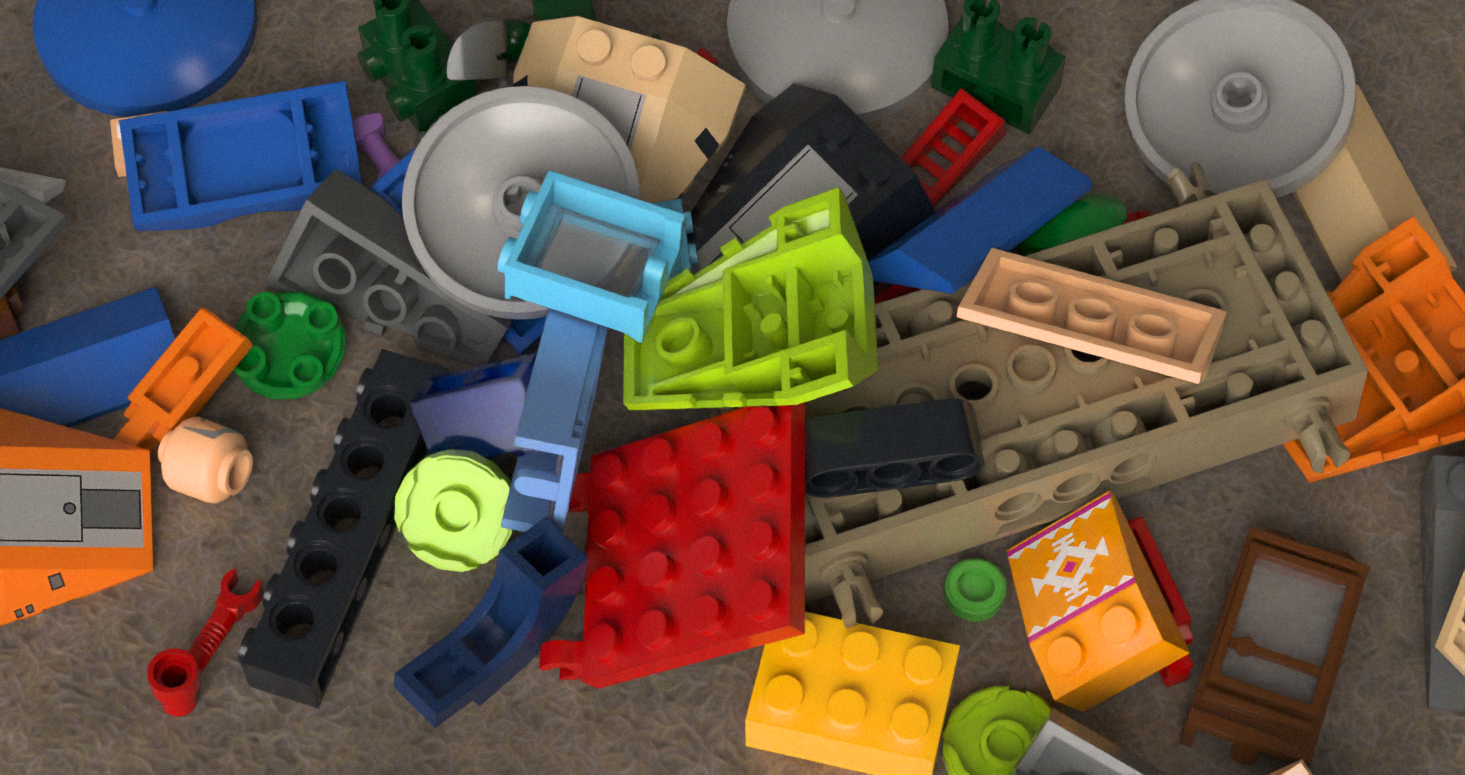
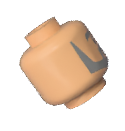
M194 416L186 419L174 430L167 432L158 449L162 477L167 486L175 491L211 504L219 503L231 495L238 494L245 487L252 471V455L248 451V445L242 433L201 417Z

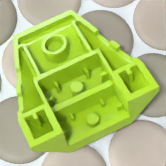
M839 187L782 207L768 216L772 224L743 244L735 237L720 247L724 255L696 274H693L687 268L668 281L643 342L639 343L624 333L623 404L628 410L798 405L853 387L878 371L873 275L846 198Z

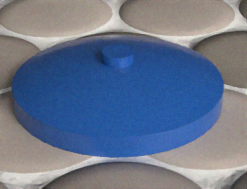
M37 0L33 17L35 45L46 72L56 86L74 101L89 109L121 117L185 109L211 96L222 88L243 65L254 43L257 30V7L255 0Z

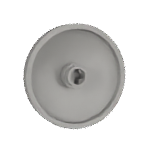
M730 0L727 16V40L730 56L739 76L748 88L766 104L793 83L837 95L864 123H869L885 118L907 107L932 83L934 57L948 38L949 22L944 0Z
M1198 0L1167 17L1147 36L1139 47L1129 68L1126 80L1125 111L1130 135L1139 155L1147 166L1165 183L1169 173L1176 167H1179L1185 177L1190 180L1192 162H1197L1203 168L1204 176L1214 195L1266 179L1277 199L1311 182L1333 162L1349 136L1355 115V74L1347 49L1336 32L1320 16L1297 2L1291 0Z
M516 86L491 90L467 99L448 111L428 130L414 151L407 168L402 193V212L407 236L417 260L425 273L444 293L458 303L490 316L507 319L547 317L548 307L512 296L511 300L505 298V273L498 271L500 254L508 237L518 238L523 227L520 224V215L524 201L530 190L539 192L549 170L641 200L638 174L633 157L619 132L602 114L587 103L557 90L542 87ZM562 222L541 269L602 289L622 267L633 245Z

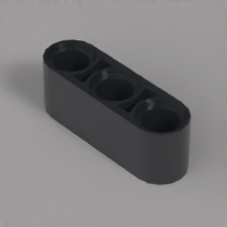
M942 399L821 415L804 421L805 493L813 497L833 498L968 479L978 474L985 465L975 408L967 400Z

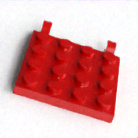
M805 402L798 405L743 407L591 456L590 472H577L568 511L584 512L588 510L587 557L589 560L585 582L583 641L552 640L541 644L539 669L546 671L560 667V680H577L582 678V682L599 689L805 634Z

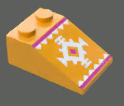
M1107 491L1006 550L1029 645L1054 701L1083 712L1190 654L1113 492Z

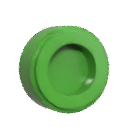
M971 558L960 561L950 569L945 580L944 598L946 604L961 619L972 622L990 619L1000 611L1004 604L1007 589L1006 580L1001 570L987 560Z

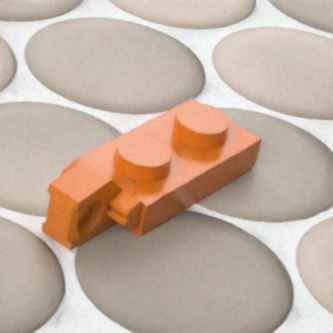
M205 307L201 308L128 395L127 399L131 403L124 416L129 421L113 440L148 449L151 453L161 443L167 432L174 430L182 421L198 414L253 347V344L246 336Z

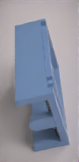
M549 308L515 435L514 446H519L520 451L501 527L526 532L544 518H547L558 530L564 533L566 517L596 396L608 327Z

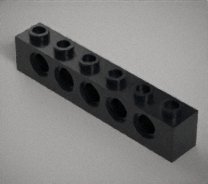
M382 349L374 368H366L363 371L356 391L358 403L351 419L343 418L337 428L333 444L335 454L328 470L320 469L314 479L310 494L312 506L305 521L298 520L291 530L287 543V554L289 557L281 575L274 573L266 586L263 596L264 613L257 628L250 627L242 639L238 661L241 663L249 687L319 709L396 531L397 524L394 519L396 493L410 469L429 454L453 399L454 393L448 368ZM396 416L403 418L399 423L392 426L379 425L382 420L388 417ZM367 467H378L381 469L371 477L363 478L356 476L360 470ZM345 518L359 520L353 527L346 530L332 528L338 521ZM330 570L336 572L330 580L324 583L309 582V579L319 571ZM306 623L312 625L309 632L301 637L290 638L285 636L288 629L296 624Z

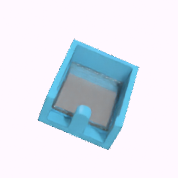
M549 170L539 192L530 190L524 201L520 215V224L523 227L518 238L508 237L502 248L498 262V271L505 273V298L511 300L512 296L536 303L626 333L637 342L642 343L683 249L686 215Z

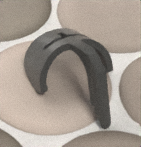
M496 16L483 18L475 22L458 37L450 51L447 62V77L450 80L498 78L499 89L508 87V58L501 55V53L508 51L507 18ZM434 121V122L430 125V128H431L437 121ZM420 131L416 135V139L421 141L428 131Z

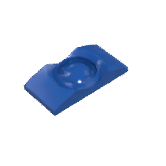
M346 81L119 120L132 221L136 231L196 229L214 226L238 216L264 211H301L309 196L335 169L363 186Z

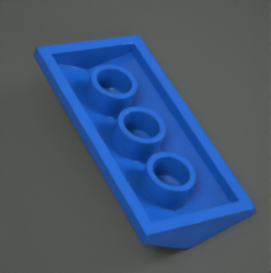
M1038 146L998 166L871 258L868 263L873 275V281L954 294L975 278L991 248L1006 252L1012 250L1092 189L1091 179Z
M157 287L1 339L0 408L66 427H72L128 407L131 403L127 399L128 395L175 340Z

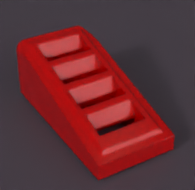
M961 88L901 157L911 169L918 164L938 179V182L932 188L919 179L933 208L1007 134L1005 120ZM961 120L979 133L974 139L956 127ZM948 135L966 149L959 155L941 140ZM932 149L952 164L947 171L926 156Z

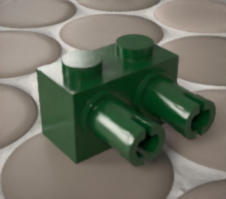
M373 0L376 18L358 27L363 49L357 53L359 63L371 82L374 83L381 80L388 90L385 92L387 102L400 122L409 119L418 133L420 131H428L430 125L434 121H438L440 115L446 114L465 100L477 96L475 80H450L447 77V62L453 46L419 0Z
M965 0L962 17L934 57L931 88L952 98L962 88L1005 120L1006 124L1030 135L1061 87L1066 56L1057 53L1048 45L1051 38V28L1045 22H1042L1039 31H1037L1038 19L1026 17L1016 24L1013 32L998 22L1000 4L997 0H990L988 7H986V0Z

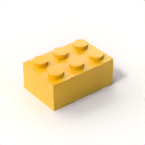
M805 612V634L764 645L745 719L746 746L873 775H933L955 678L960 645L856 623L857 626L846 628L841 619Z

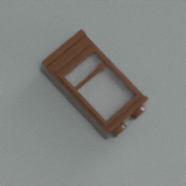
M1250 526L1179 743L1191 747L1198 730L1233 742L1230 757L1238 763L1252 765L1258 753L1262 752L1292 763L1302 759L1309 768L1370 566L1357 562L1344 551L1317 549L1296 542L1291 535L1275 529L1260 530Z

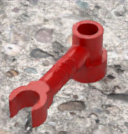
M236 568L228 571L220 583L221 594L216 601V608L200 630L197 638L190 645V648L187 651L178 648L166 649L151 659L147 668L148 682L152 694L161 702L162 708L166 713L180 717L194 710L198 703V690L201 685L200 676L210 662V659H212L219 645L222 644V640L226 638V635H228L236 621L242 620L245 613H249L259 606L263 596L260 579L254 583L252 589L247 594L235 595L231 592L238 582Z

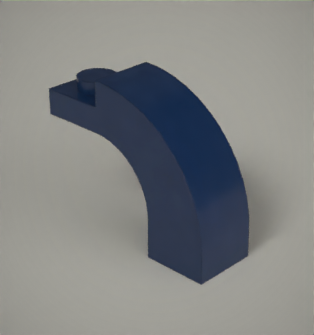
M544 518L499 550L493 581L480 603L450 634L395 672L393 686L434 728L472 701L480 707L520 672L540 651V645L547 642L556 631L578 595L589 558L547 518Z

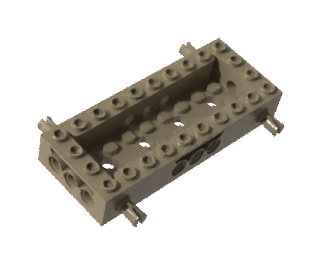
M1192 162L1190 180L1185 177L1179 167H1176L1167 176L1166 183L1173 191L1180 205L1179 207L1024 256L1227 311L1207 376L1199 384L1103 357L1095 362H1083L1072 354L1073 349L958 318V306L974 278L954 294L922 289L875 304L878 371L853 387L805 402V420L821 415L942 399L967 400L975 408L985 465L978 474L968 479L833 498H818L805 493V603L834 594L843 616L844 626L851 628L857 626L853 600H857L872 624L882 616L883 610L877 602L870 584L871 581L1062 518L1107 491L1113 492L1116 499L1296 439H1299L1304 447L1314 472L1323 473L1327 455L1333 461L1336 468L1344 464L1349 459L1351 453L1348 447L1344 445L1335 426L1356 420L1368 369L1267 180L1263 179L1214 195L1204 176V170L1199 163ZM979 381L990 389V393L979 400H968L959 395L957 389L965 382ZM743 407L708 408L710 416L714 417Z

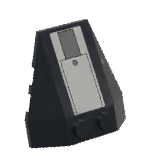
M793 83L751 117L693 208L691 217L694 233L687 234L688 244L696 245L698 265L691 266L692 273L696 274L724 256L720 247L735 237L743 244L771 226L772 224L768 216L782 207L837 187L841 189L846 198L867 261L936 211L916 173L837 95ZM873 281V286L881 284L882 282Z

